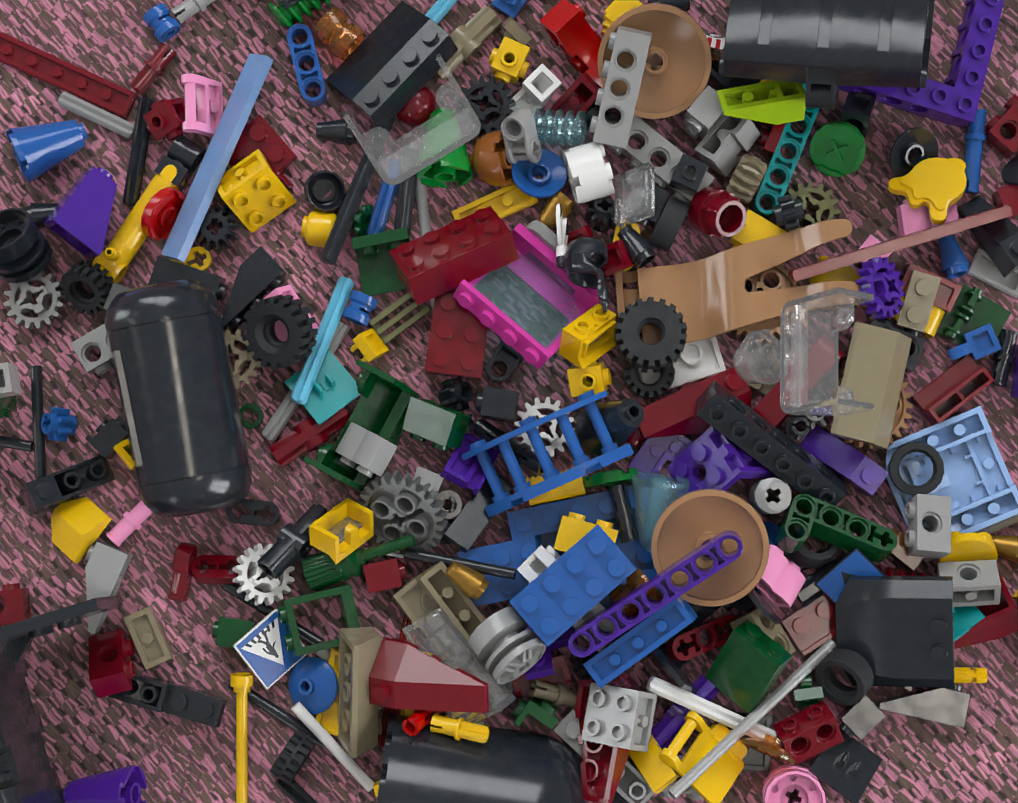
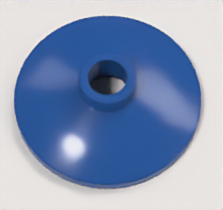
M542 149L539 162L532 163L530 160L518 161V163L512 165L511 175L515 185L523 193L536 198H546L557 194L563 188L567 178V170L563 161L556 154ZM534 176H540L542 179H536Z
M304 658L293 667L288 682L289 693L294 704L300 702L310 714L325 712L333 705L337 697L338 680L332 666L322 658Z

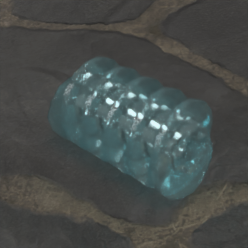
M542 108L536 109L534 118L540 144L580 146L584 143L587 123L583 111H579L575 118V113L572 110L567 111L565 115L561 109L557 110L556 114H554L552 109H548L546 113H544Z

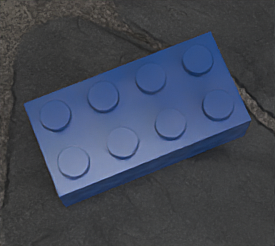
M597 524L510 599L509 602L548 647L636 570V567Z

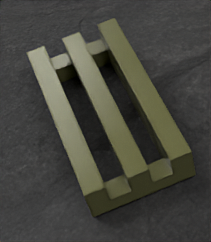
M408 292L369 322L385 344H388L431 312L425 303L417 305L413 302L380 327L377 323L412 298ZM418 306L422 308L420 312L386 336L384 332Z

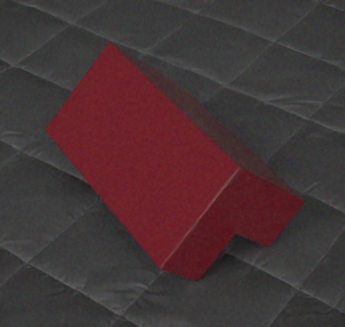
M968 354L913 395L911 400L929 423L935 425L942 422L995 380L985 367L979 368Z

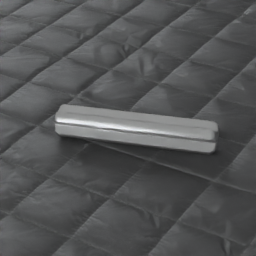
M67 92L61 93L58 99L60 107L125 138H132L134 124Z

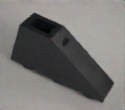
M261 246L239 267L222 316L224 330L229 328L234 330L240 326L245 320L243 315L253 304L259 303L258 301L264 299L263 296L270 289L273 291L281 287L285 282L283 277L287 273Z
M99 455L28 482L21 488L20 493L30 516H33L113 481L115 477L107 459Z

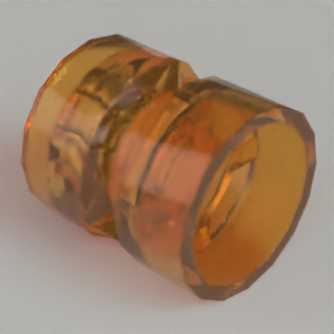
M334 7L319 20L313 33L324 44L330 43V50L341 60H345L364 41L366 33L355 23L349 24V17L338 7Z
M637 568L626 578L625 585L619 584L608 595L613 602H616L649 579ZM656 587L650 588L647 591L648 596L653 600H658L662 597ZM628 603L623 606V611L626 615L634 616L639 612L635 604Z

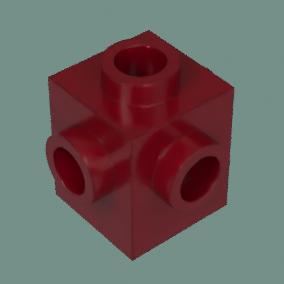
M182 97L169 100L161 99L150 106L152 110L143 115L147 128L155 140L167 138L168 141H173L179 135H183L182 122L185 121V102Z

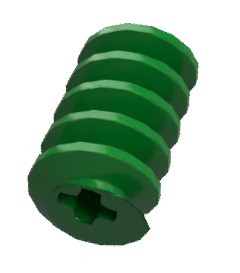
M277 0L278 7L272 2L268 3V7L284 29L285 25L289 28L293 26L294 19L301 24L304 23L303 13L310 18L313 17L312 7L322 11L321 1L328 5L331 4V1L300 0L286 10L280 0Z

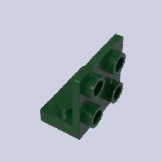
M407 227L351 238L353 250L356 253L363 293L375 296L406 290L398 278L389 251L403 243L410 242Z

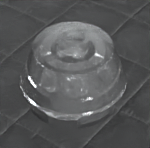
M764 329L750 332L734 353L733 363L735 370L747 383L772 385L779 382L787 374L785 372L787 362L791 360L789 348L783 339L778 340L774 335L770 334L771 330Z

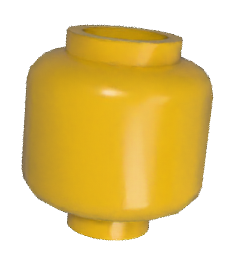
M311 211L308 216L305 215L303 218L301 237H304L306 243L310 246L324 248L337 215L330 212Z

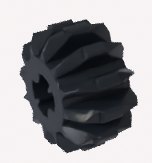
M211 205V213H206L197 233L200 236H198L196 242L199 245L205 243L207 251H211L215 245L216 251L221 253L223 243L228 249H231L232 244L228 240L230 238L233 240L239 239V236L232 231L241 229V225L233 223L237 216L235 213L228 214L229 209L226 206H223L218 211L216 205ZM215 223H218L223 228L218 229V234L215 235L210 229L215 228Z

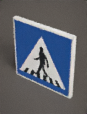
M274 609L233 645L234 649L266 690L307 655L292 656V651L287 652L284 643V635L288 634L286 624L280 623L277 609Z

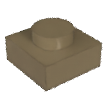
M511 16L503 22V27L506 29L503 34L507 38L526 45L532 39L530 34Z

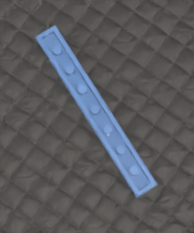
M250 53L162 250L161 255L168 259L180 262L186 261L273 63V59L267 55Z

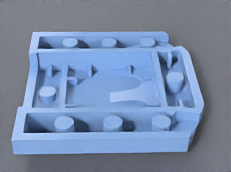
M981 406L894 441L892 445H888L885 469L887 472H889L888 465L892 454L899 447L907 443L921 442L932 446L939 452L944 462V475L939 486L927 495L951 497V532L973 533L1018 514L1017 487L1013 484ZM912 452L905 455L901 460L899 473L907 484L913 486L923 485L928 482L933 474V464L925 454ZM888 474L886 479L908 527V519L905 518L904 510L906 503L913 496L903 493L895 487ZM922 520L923 528L931 532L930 524Z

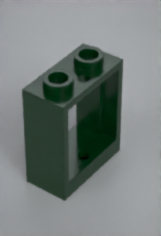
M351 584L280 601L281 607H278L277 610L280 623L286 624L288 634L284 635V643L287 652L292 651V656H300L339 646V638L302 647L292 605L337 595L344 628L360 627Z

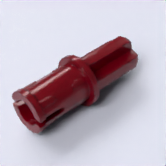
M165 43L161 44L149 61H144L145 66L130 83V86L137 93L144 94L155 79L163 75L161 72L172 58L177 55L171 49L163 57L170 48Z

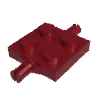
M259 114L248 125H245L229 164L233 167L259 149L265 156L272 171L281 182H284L291 189L294 185L284 176V172L287 166L297 158V155L263 116Z

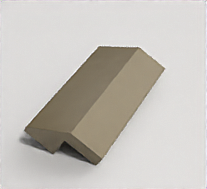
M855 322L831 434L843 439L865 442L877 448L888 449L911 346V338L896 331Z
M440 561L411 579L391 596L434 654L442 659V663L453 669L460 668L474 676L481 669H486L487 661H481L468 646V640L474 630L486 619L472 600L467 598L449 577L445 575L448 568Z

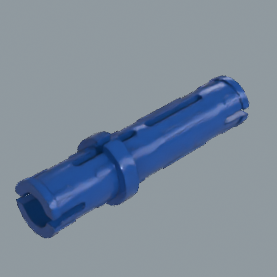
M977 109L974 122L968 125V131L964 134V141H966L964 162L966 164L965 175L967 179L965 194H971V192L979 194L983 143L987 141V135L984 134L987 110Z

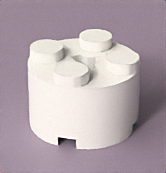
M590 142L562 151L563 161L569 175V184L577 204L615 194L611 180L613 179L612 169L609 162L605 163V150L602 143Z

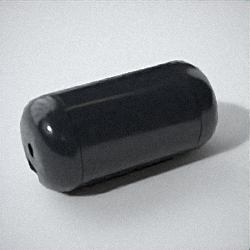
M196 280L168 281L124 291L112 300L105 319V327L108 333L107 337L139 495L143 503L154 514L164 518L190 516L229 507L240 502L248 494L252 484L251 463H249L250 458L221 313H219V303L215 293L207 285Z

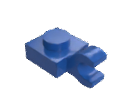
M991 323L962 335L966 343L948 350L947 353L951 361L970 353L975 361L1002 348Z

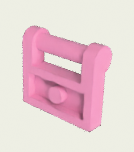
M182 74L181 84L184 85L185 121L182 122L183 132L197 133L212 138L223 115L222 82L197 74ZM196 99H197V119H196Z

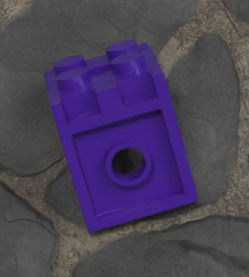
M712 426L667 467L683 495L700 489L726 491L739 479L772 478L775 475ZM702 465L706 469V477L703 481L699 477V469Z

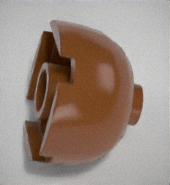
M501 130L483 135L477 140L473 153L469 157L472 170H475L476 175L483 183L493 187L512 186L515 184L511 175L513 164L507 161Z

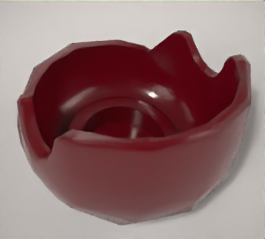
M423 86L396 114L400 121L409 126H420L429 121L430 114L434 112L436 105L435 96L430 88Z

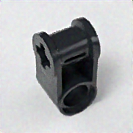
M501 340L495 353L488 361L486 368L488 379L495 384L505 383L524 358L513 347ZM502 364L506 367L507 372L502 377H496L491 372L492 366Z

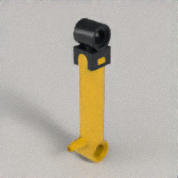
M179 135L172 143L167 156L164 155L155 168V176L106 249L99 256H96L92 262V266L99 263L101 265L100 270L103 271L106 268L109 271L106 276L113 277V281L110 284H119L128 271V265L148 237L142 231L141 217L149 200L158 191L166 187H174L182 191L192 176L191 173L197 169L204 158L206 149L184 135Z

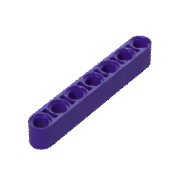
M732 530L721 532L577 626L572 631L568 641L570 652L577 657L589 656L735 561L743 551L740 535ZM725 539H733L737 542L738 546L734 551L726 552L721 548V543ZM701 555H708L712 558L713 563L708 568H701L696 563L697 558ZM677 571H682L687 574L688 580L683 584H677L672 580L671 576ZM657 587L663 591L664 595L659 600H653L648 596L647 591L650 588ZM628 603L635 604L639 612L634 616L626 615L623 611V606ZM608 619L613 622L615 628L612 631L605 632L599 627V622ZM579 635H584L589 639L590 645L579 647L575 643V638Z

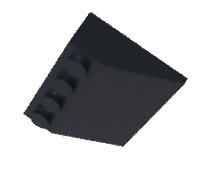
M401 1L326 81L382 130L458 51V48L450 35L434 21Z

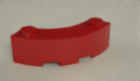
M561 0L539 21L555 45L560 46L569 57L567 60L580 74L585 73L598 88L604 89L599 77L597 63L602 40L586 21L585 17L587 14L579 4L575 3L572 5L567 0Z

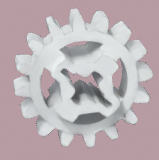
M537 397L535 398L534 406L526 402L524 405L527 411L525 413L518 411L517 415L522 420L533 415L535 418L538 417L540 419L547 415H541L538 411L539 409H549L556 412L560 410L561 401L557 400L552 405L550 404V397H546L545 403H540ZM569 417L570 423L574 421L573 417ZM556 419L550 421L551 426L549 427L553 438L545 432L539 433L541 439L548 440L551 444L550 446H545L550 457H554V449L556 448L563 452L562 443H567L563 433L561 438L555 433L556 425L558 424ZM520 421L514 422V426L520 428ZM526 432L517 436L518 438H523L521 444L527 443L531 446V450L534 451Z
M261 543L255 545L254 550L250 547L244 550L245 556L240 555L236 559L241 565H237L232 569V571L238 573V577L233 579V583H240L241 585L237 593L245 591L247 593L245 601L255 598L256 606L262 604L263 601L266 606L273 604L274 600L278 602L284 599L283 594L291 591L287 584L295 581L293 577L289 576V573L295 570L291 566L280 575V581L278 578L271 579L268 576L257 580L263 572L258 567L257 561L272 547V544L266 545L264 550ZM255 588H260V589H262L263 592H260V591L256 590Z

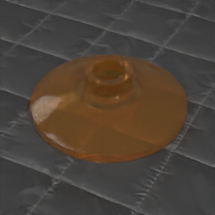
M765 734L764 739L743 738L740 741L742 744L760 753L795 765L796 761L792 756L780 747L782 740Z

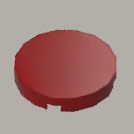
M166 187L158 191L149 200L141 217L143 233L154 241H160L159 239L161 238L168 239L186 195L174 187Z

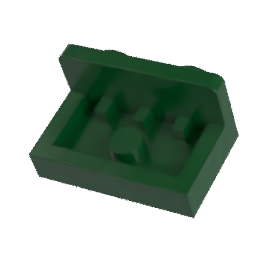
M530 696L527 700L521 698L512 711V715L515 716L514 725L517 727L520 726L528 713L552 730L559 721L558 715L555 714L557 712L556 707L546 700L542 699L538 702Z

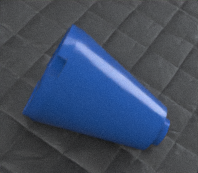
M75 119L5 130L9 143L13 144V154L28 183L34 181L85 146L84 140L88 139L83 123L77 124Z

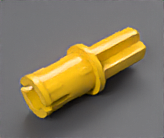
M435 713L430 725H434L430 727L431 732L453 736L457 741L462 738L486 743L489 737V728L487 726L467 722L463 717L455 719Z

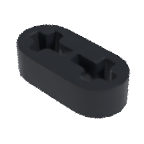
M242 499L240 502L226 508L228 519L237 524L267 527L275 525L280 519L279 507L270 501ZM238 503H242V508L251 509V515L243 514L240 519H237V515L232 513V508H236ZM266 506H270V511L275 512V516L270 517L268 522H264L263 516H255L256 510L263 511L266 509Z

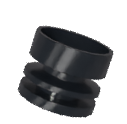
M13 207L1 210L0 277L7 283L28 281L47 267L52 258L53 250L27 211L22 208Z

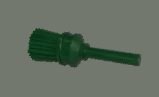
M413 534L365 550L362 547L358 548L338 564H335L332 558L324 552L307 555L302 560L304 577L310 588L318 592L341 580L347 581L351 577L361 576L362 567L368 564V560L416 545L415 537Z

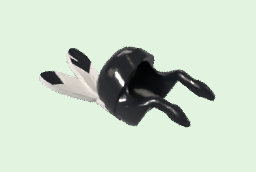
M557 204L556 226L558 246L556 247V267L564 268L568 279L574 285L598 289V300L602 298V311L605 313L610 303L608 286L604 283V273L600 268L608 263V248L602 240L595 237H580L573 240L567 246L568 218L563 219L561 205Z

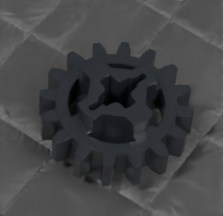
M483 76L479 77V83L477 84L472 79L469 80L471 87L469 89L461 87L464 96L456 97L457 103L461 105L455 108L456 113L462 115L458 119L461 125L468 123L466 130L469 133L476 129L477 137H481L483 131L490 133L493 130H501L502 121L513 112L510 107L516 106L514 99H508L513 95L511 89L503 91L506 86L505 83L501 81L496 85V80L493 76H491L489 82H485ZM482 91L480 94L473 96L477 92ZM496 92L503 98L504 105L495 101ZM486 102H489L491 108H486L485 112H483L480 105L485 106ZM468 109L476 112V121L470 118ZM498 117L497 120H495L492 123H489L490 120Z

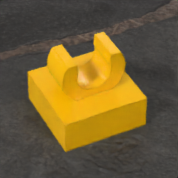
M374 328L359 333L352 339L355 344L350 349L351 352L359 349L364 355L360 360L365 363L380 358L389 351Z

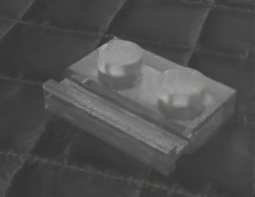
M645 163L625 171V174L622 176L619 174L615 175L614 223L622 228L625 227L626 223L633 224L654 216L655 167L650 163Z

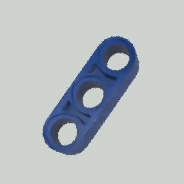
M295 24L288 29L287 41L300 92L309 106L319 107L326 102L328 95L315 41L310 29L306 25ZM304 34L308 36L305 43L300 45L294 43L298 35ZM303 62H314V67L311 70H301ZM312 87H319L321 92L317 97L311 98L307 96L308 90Z

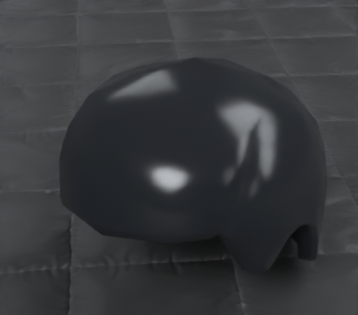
M329 170L314 172L304 185L305 200L314 210L332 212L341 206L346 196L344 182L335 172ZM332 190V193L328 198L322 199L328 192Z

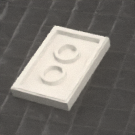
M716 337L685 344L676 363L673 362V367L675 368L674 381L669 389L682 386L688 382L702 380L726 370ZM642 368L638 369L641 381L646 384L655 383L660 377V371L653 373V369H648L647 373L641 372Z

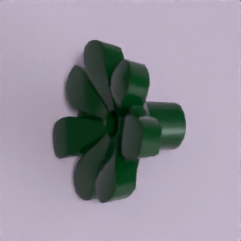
M362 205L359 212L355 214L352 223L355 228V237L366 235L367 223L370 222L372 215V205Z

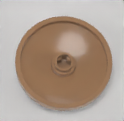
M644 4L621 14L609 26L599 47L597 63L603 88H605L607 79L601 77L605 60L611 61L613 50L607 49L611 32L617 33L618 26L651 32L652 37L634 115L647 119H661L676 115L687 109L703 92L711 72L710 45L701 26L685 11L667 4ZM621 52L618 55V61L622 65L627 66L633 63L634 57L629 52ZM616 80L611 84L612 89L616 93H624L628 89L627 84L622 80Z
M700 489L686 493L667 506L655 525L651 542V553L657 574L723 531H735L742 539L743 551L735 561L680 596L689 603L712 607L735 602L747 595L758 584L765 572L769 558L767 530L757 511L738 495L719 489ZM725 539L721 543V548L726 552H732L738 546L737 542L733 539ZM701 555L697 558L696 563L701 568H708L712 565L713 560L708 555ZM677 571L671 576L672 580L677 584H683L688 580L687 574L682 571Z

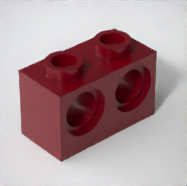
M1016 94L1003 106L1007 111L1001 117L996 114L985 126L988 129L985 134L987 135V141L1007 159L1018 150V96ZM1000 128L1008 129L1011 138H1003L1000 134Z
M824 700L773 725L781 747L793 766L844 741L835 716Z

